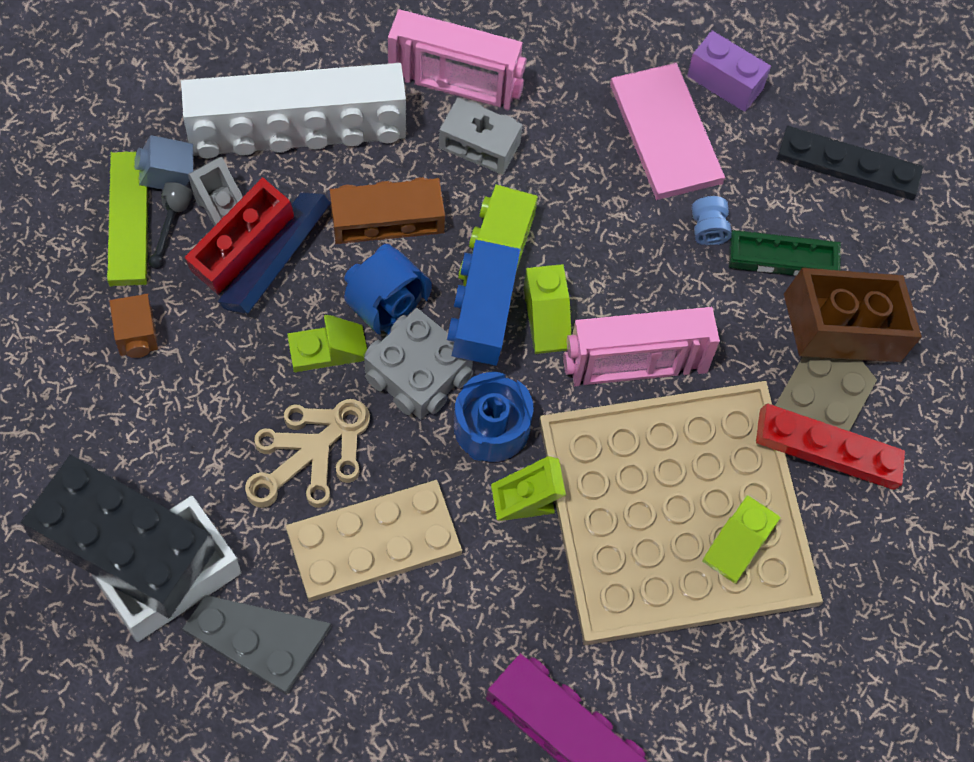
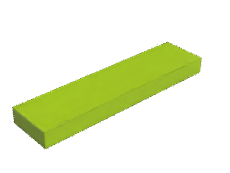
M111 152L107 274L109 286L147 285L148 187L139 185V170L134 168L136 152Z

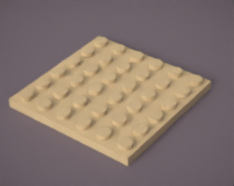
M766 381L540 416L539 423L546 457L551 456L559 459L566 496L555 500L584 645L821 605L823 600L785 453L756 443L760 409L766 403L772 405ZM749 495L781 518L735 584L702 562L727 520L730 516H733L745 497Z

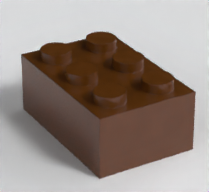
M801 268L784 293L799 356L901 362L922 338L903 275Z

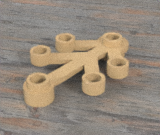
M354 399L343 400L334 409H308L295 404L285 410V424L292 430L302 429L306 424L329 425L319 434L276 433L271 429H262L256 433L254 438L255 446L262 454H271L276 449L299 451L271 474L260 472L252 475L247 480L245 490L247 498L252 505L259 508L272 505L278 497V489L310 462H312L311 484L306 490L307 501L316 508L327 505L330 500V490L327 486L329 447L340 437H342V459L336 464V475L340 481L345 483L353 482L358 478L359 464L356 461L357 436L368 428L370 414L363 403ZM298 412L303 415V418L299 422H292L289 416L292 413ZM349 414L355 415L358 418L353 424H347L343 419ZM265 436H269L274 440L270 446H262L259 441ZM344 465H351L355 468V471L350 475H344L340 469ZM262 487L270 491L269 495L265 498H258L255 495L256 490ZM320 489L326 494L323 499L315 500L311 497V493L314 490Z

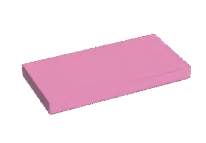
M677 63L611 78L610 86L656 200L723 184L725 176Z

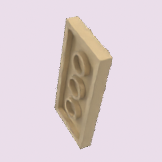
M437 480L286 525V531L309 602L462 555V549Z

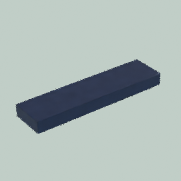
M300 193L292 203L294 217L240 271L218 300V303L225 310L247 314L251 311L330 206L331 202L324 194Z

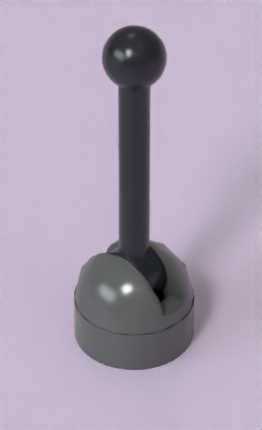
M168 182L164 184L161 202L168 212L155 254L149 258V265L154 269H159L164 264L162 254L175 213L186 210L193 195L192 190L182 184Z

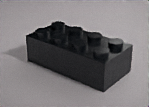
M71 454L21 521L31 540L168 619L171 618L216 551L211 533Z

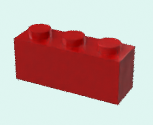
M262 177L184 257L191 272L219 295L294 217L290 200Z

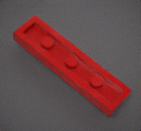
M768 403L760 409L756 435L757 444L893 490L902 485L905 450Z

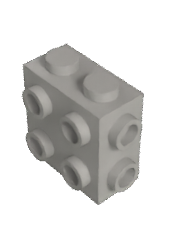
M416 308L408 316L402 315L393 324L390 330L391 333L382 341L376 340L365 352L364 360L365 378L369 384L378 391L385 389L394 397L395 405L406 415L413 413L422 420L429 412L435 414L444 406L448 399L446 395L455 386L460 389L473 375V361L452 357L454 342L447 341L448 333L421 310Z

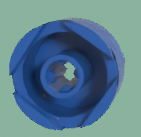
M388 243L380 246L375 254L362 264L353 265L344 276V280L347 283L344 295L346 304L370 328L380 335V331L383 330L390 334L395 321L402 315L408 316L416 309L422 297L427 301L432 289L431 280L404 254Z
M499 372L482 373L472 377L465 383L455 402L453 428L457 442L471 458L487 462L503 461L513 457L525 447L533 417V401L528 389L518 380L515 382L507 378L506 374Z

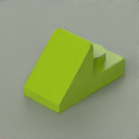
M324 315V328L287 333L293 371L300 372L365 361L364 355L367 347L363 326L331 315Z
M551 456L545 457L491 484L497 521L554 514L553 501L566 496L559 459Z
M747 495L733 516H730L702 562L736 584L781 517Z

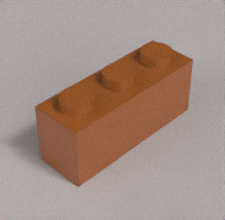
M421 177L412 181L395 183L381 181L374 185H343L339 188L330 189L335 244L444 233L445 212L439 178L428 179Z

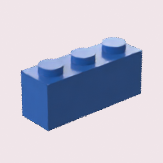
M475 239L473 253L465 252L460 275L467 276L466 286L458 285L454 307L461 309L459 319L451 317L447 341L454 342L452 357L497 366L518 265L519 248Z

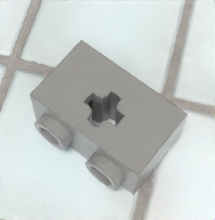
M457 97L439 129V149L503 175L521 143L523 124L508 115L497 114L485 109L476 102H468Z

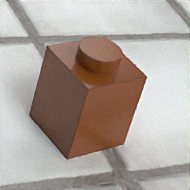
M148 294L109 300L114 337L120 356L127 355L131 358H140L148 355L150 351L158 350L153 311Z

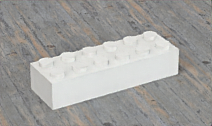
M401 63L181 80L183 118L188 143L193 144V156L213 158L218 154L224 153L249 155L254 151L260 150L285 152L296 147L321 149L326 145L332 144L357 146L367 141L392 143L398 139L406 138V96Z

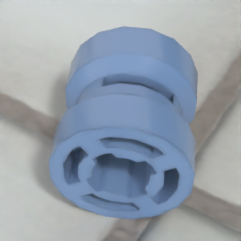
M707 196L698 199L692 204L693 219L697 222V225L694 227L697 243L701 245H719L731 238V226L726 220L729 214L726 199L718 196Z

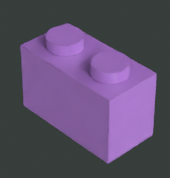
M711 31L693 53L687 77L745 112L764 89L771 66L716 32Z

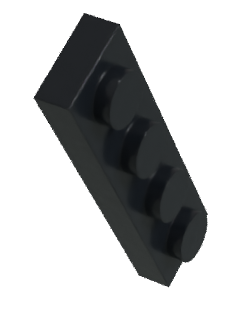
M788 125L776 159L914 201L917 195L924 166Z

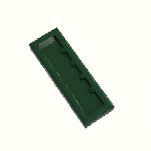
M732 230L728 268L797 275L801 268L840 270L841 242Z

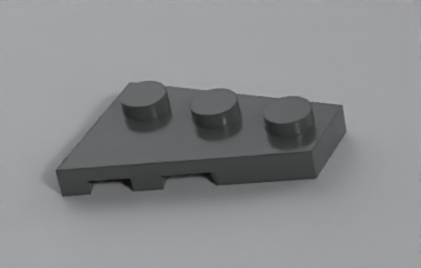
M206 595L182 629L185 634L287 695L331 629V623Z

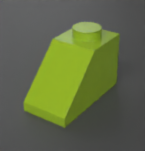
M564 265L526 268L523 289L534 353L568 351L567 335H571L570 298Z

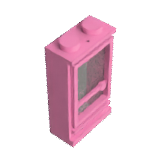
M398 9L388 35V64L401 63L405 82L410 83L412 79L419 86L501 107V104H504V109L509 110L513 98L519 100L524 84L522 76L527 58L521 57L523 42Z
M713 307L575 320L573 334L567 335L568 352L563 354L566 375L572 374L574 387L580 386L581 381H583L584 385L678 376L680 371H683L684 375H689L693 369H697L698 374L708 373L720 342Z

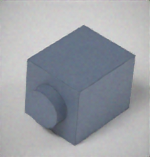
M150 135L144 147L138 148L135 155L134 168L139 170V185L163 189L165 183L174 182L186 186L190 181L188 174L193 171V144Z

